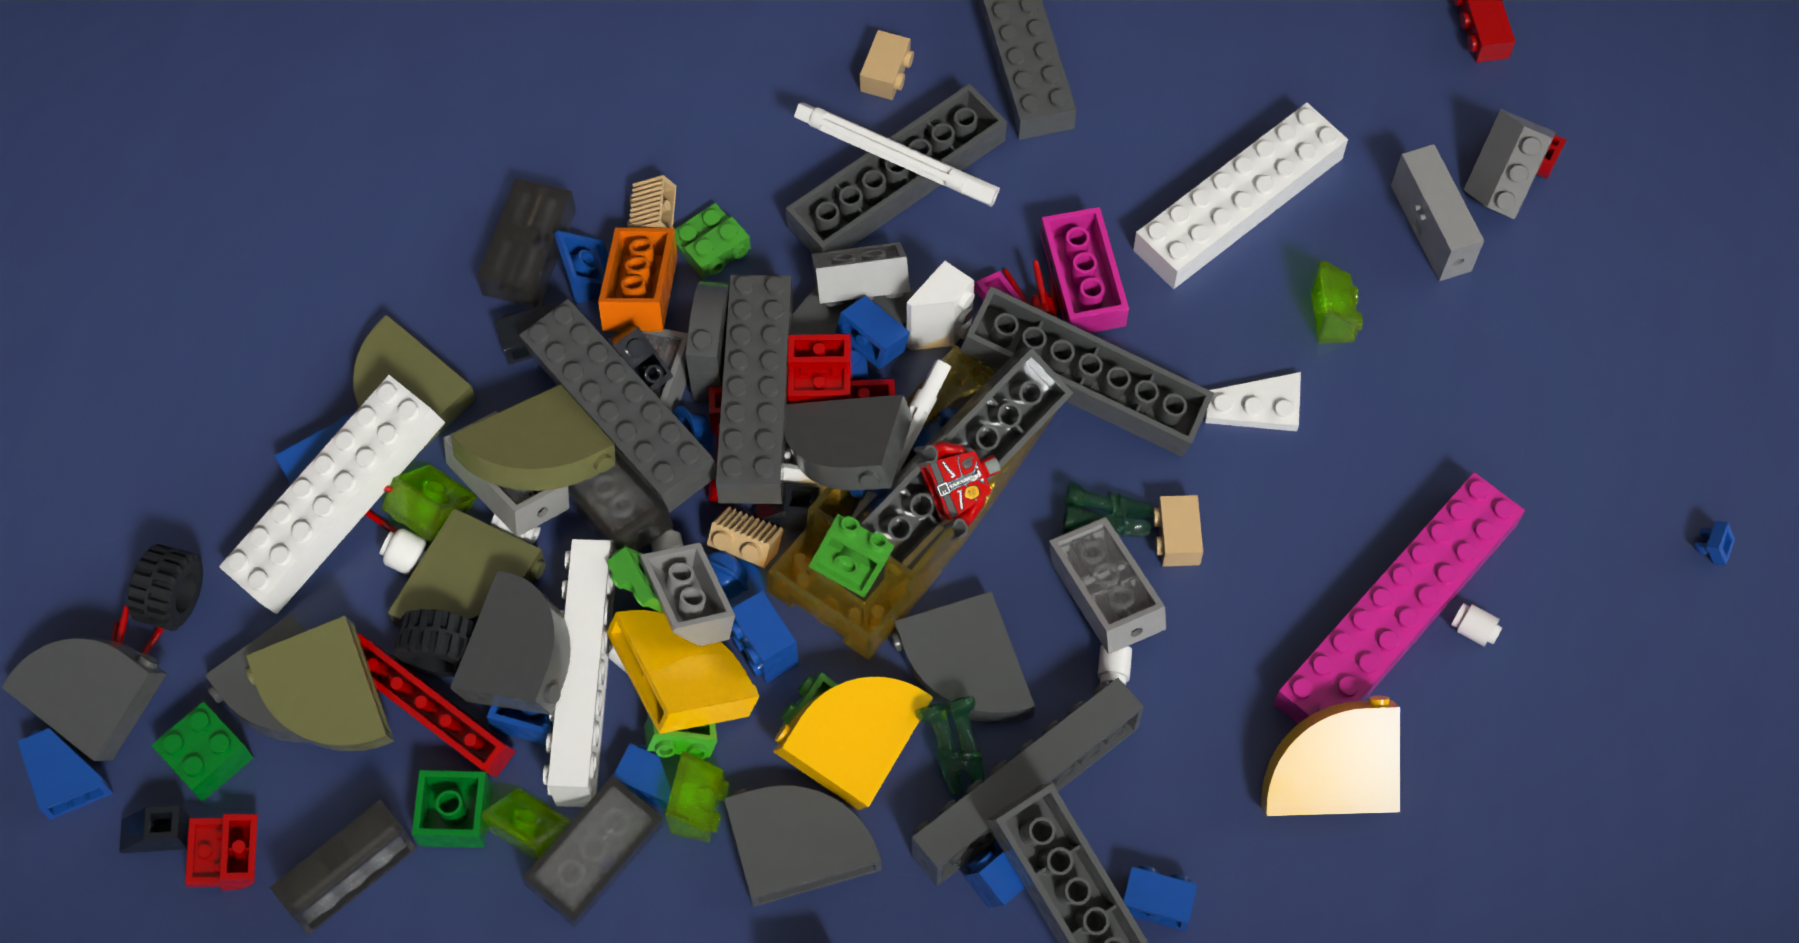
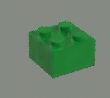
M204 701L151 745L201 802L205 801L254 759L245 745Z
M419 770L412 836L419 846L486 847L492 783L486 772Z

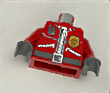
M943 441L914 448L915 452L921 451L923 455L922 462L917 464L940 519H953V521L945 523L943 528L945 530L953 529L954 536L951 538V541L965 537L968 534V527L973 523L985 505V497L991 493L987 478L1001 471L996 457L991 455L979 461L975 451H966L960 444Z

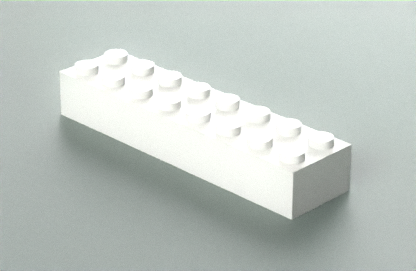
M1305 103L1138 230L1135 236L1133 251L1169 286L1175 289L1342 160L1348 139L1310 104Z
M388 375L219 567L260 604L278 614L385 492L384 488L387 485L390 486L445 422L424 402Z
M572 539L571 551H566L565 569L569 570L568 580H563L562 599H566L565 610H560L565 619L570 636V663L560 699L556 703L553 714L549 715L550 721L554 722L553 733H548L546 739V751L551 753L550 764L544 765L543 784L547 785L548 795H552L556 806L596 807L609 666V646L611 644L606 632L613 619L616 585L610 578L612 572L606 562L614 553L611 540Z

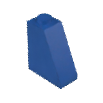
M50 728L32 731L26 738L17 741L38 808L49 820L114 794L110 785Z

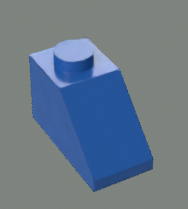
M630 743L612 776L615 788L674 814L677 808L660 757L654 751H647L644 744L638 747Z

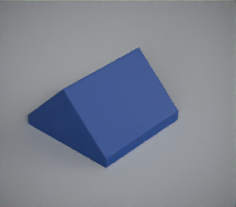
M557 230L554 233V237L575 304L599 297L609 257L603 240Z

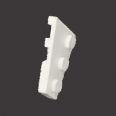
M1301 372L1209 390L1214 395L1206 411L1205 423L1297 431L1299 427Z

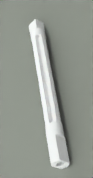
M798 103L794 117L808 123L809 126L986 205L993 206L1000 190L999 187L819 107L815 108L806 103Z
M939 359L934 362L921 389L917 390L909 405L913 418L895 476L900 472L937 401L936 396L951 369L950 365ZM867 490L864 499L860 500L852 517L855 518L877 494Z

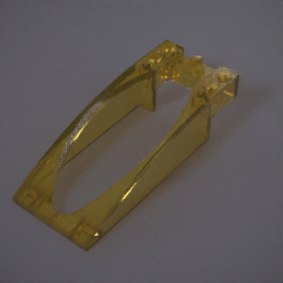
M955 345L941 360L950 365L951 369L936 396L937 401L923 428L939 416L940 411L945 407L949 408L964 397L977 392L997 371L980 360L961 352V348ZM925 379L906 399L908 407L911 404L917 390L921 389ZM1054 414L1001 468L1000 473L995 474L988 482L991 493L985 497L986 503L976 519L968 527V534L965 537L951 541V538L954 536L953 529L945 530L912 570L893 557L887 559L883 581L865 602L833 580L808 567L837 514L843 517L849 516L858 498L851 496L849 490H838L828 487L808 508L807 527L804 532L768 571L766 591L791 608L797 604L816 617L817 621L844 636V644L869 660L894 631V621L906 617L959 551L1018 470Z

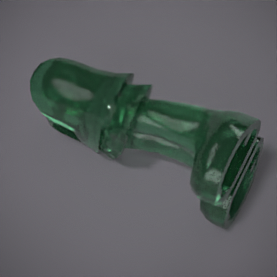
M1069 481L1061 535L1104 517L1108 519L1121 538L1147 537L1150 535L1151 524L1149 522L1128 517H1151L1153 515V505L1125 497L1120 493L1116 496L1108 492L1107 497L1085 490L1079 483ZM1079 507H1090L1106 510L1108 515L1080 509Z
M974 695L956 698L948 701L946 704L945 702H940L915 710L917 720L923 723H930L934 729L939 747L933 750L939 756L936 758V761L940 765L945 782L952 795L963 793V782L959 770L967 769L971 785L977 780L984 782L983 756H980V750L975 747L969 717L970 712L976 705ZM947 709L953 718L960 748L954 745Z

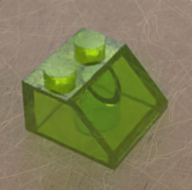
M1320 261L1311 288L1318 344L1354 342L1358 330H1362L1363 326L1362 314L1357 312L1356 309L1358 288L1353 286L1351 274L1327 261Z
M429 464L393 477L390 485L393 490L387 492L381 509L390 514L393 520L406 525L416 535L430 542L434 540L453 508L466 513L475 503L478 496Z
M683 751L665 816L672 835L710 842L712 832L717 833L719 830L721 813L717 812L720 801L725 802L724 798L728 795L729 782H726L722 769Z

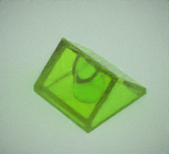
M520 788L515 789L484 810L481 816L490 832L542 865L572 822Z

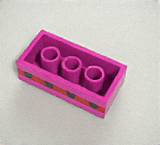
M1100 207L1042 217L1040 238L1063 321L1088 333L1126 327L1129 306Z

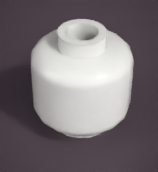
M402 528L398 529L395 533L390 531L379 554L383 555L384 565L402 574L410 575L426 553V541L424 538Z

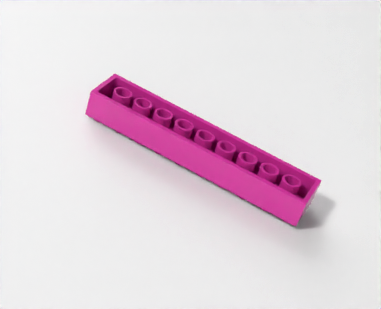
M1474 472L1279 690L1273 705L1299 724L1310 715L1330 706L1346 702L1364 701L1515 529L1525 510Z

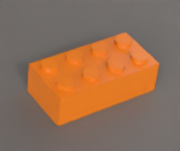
M615 228L598 300L602 331L619 332L629 324L638 326L641 331L646 332L664 330L678 258L675 228Z

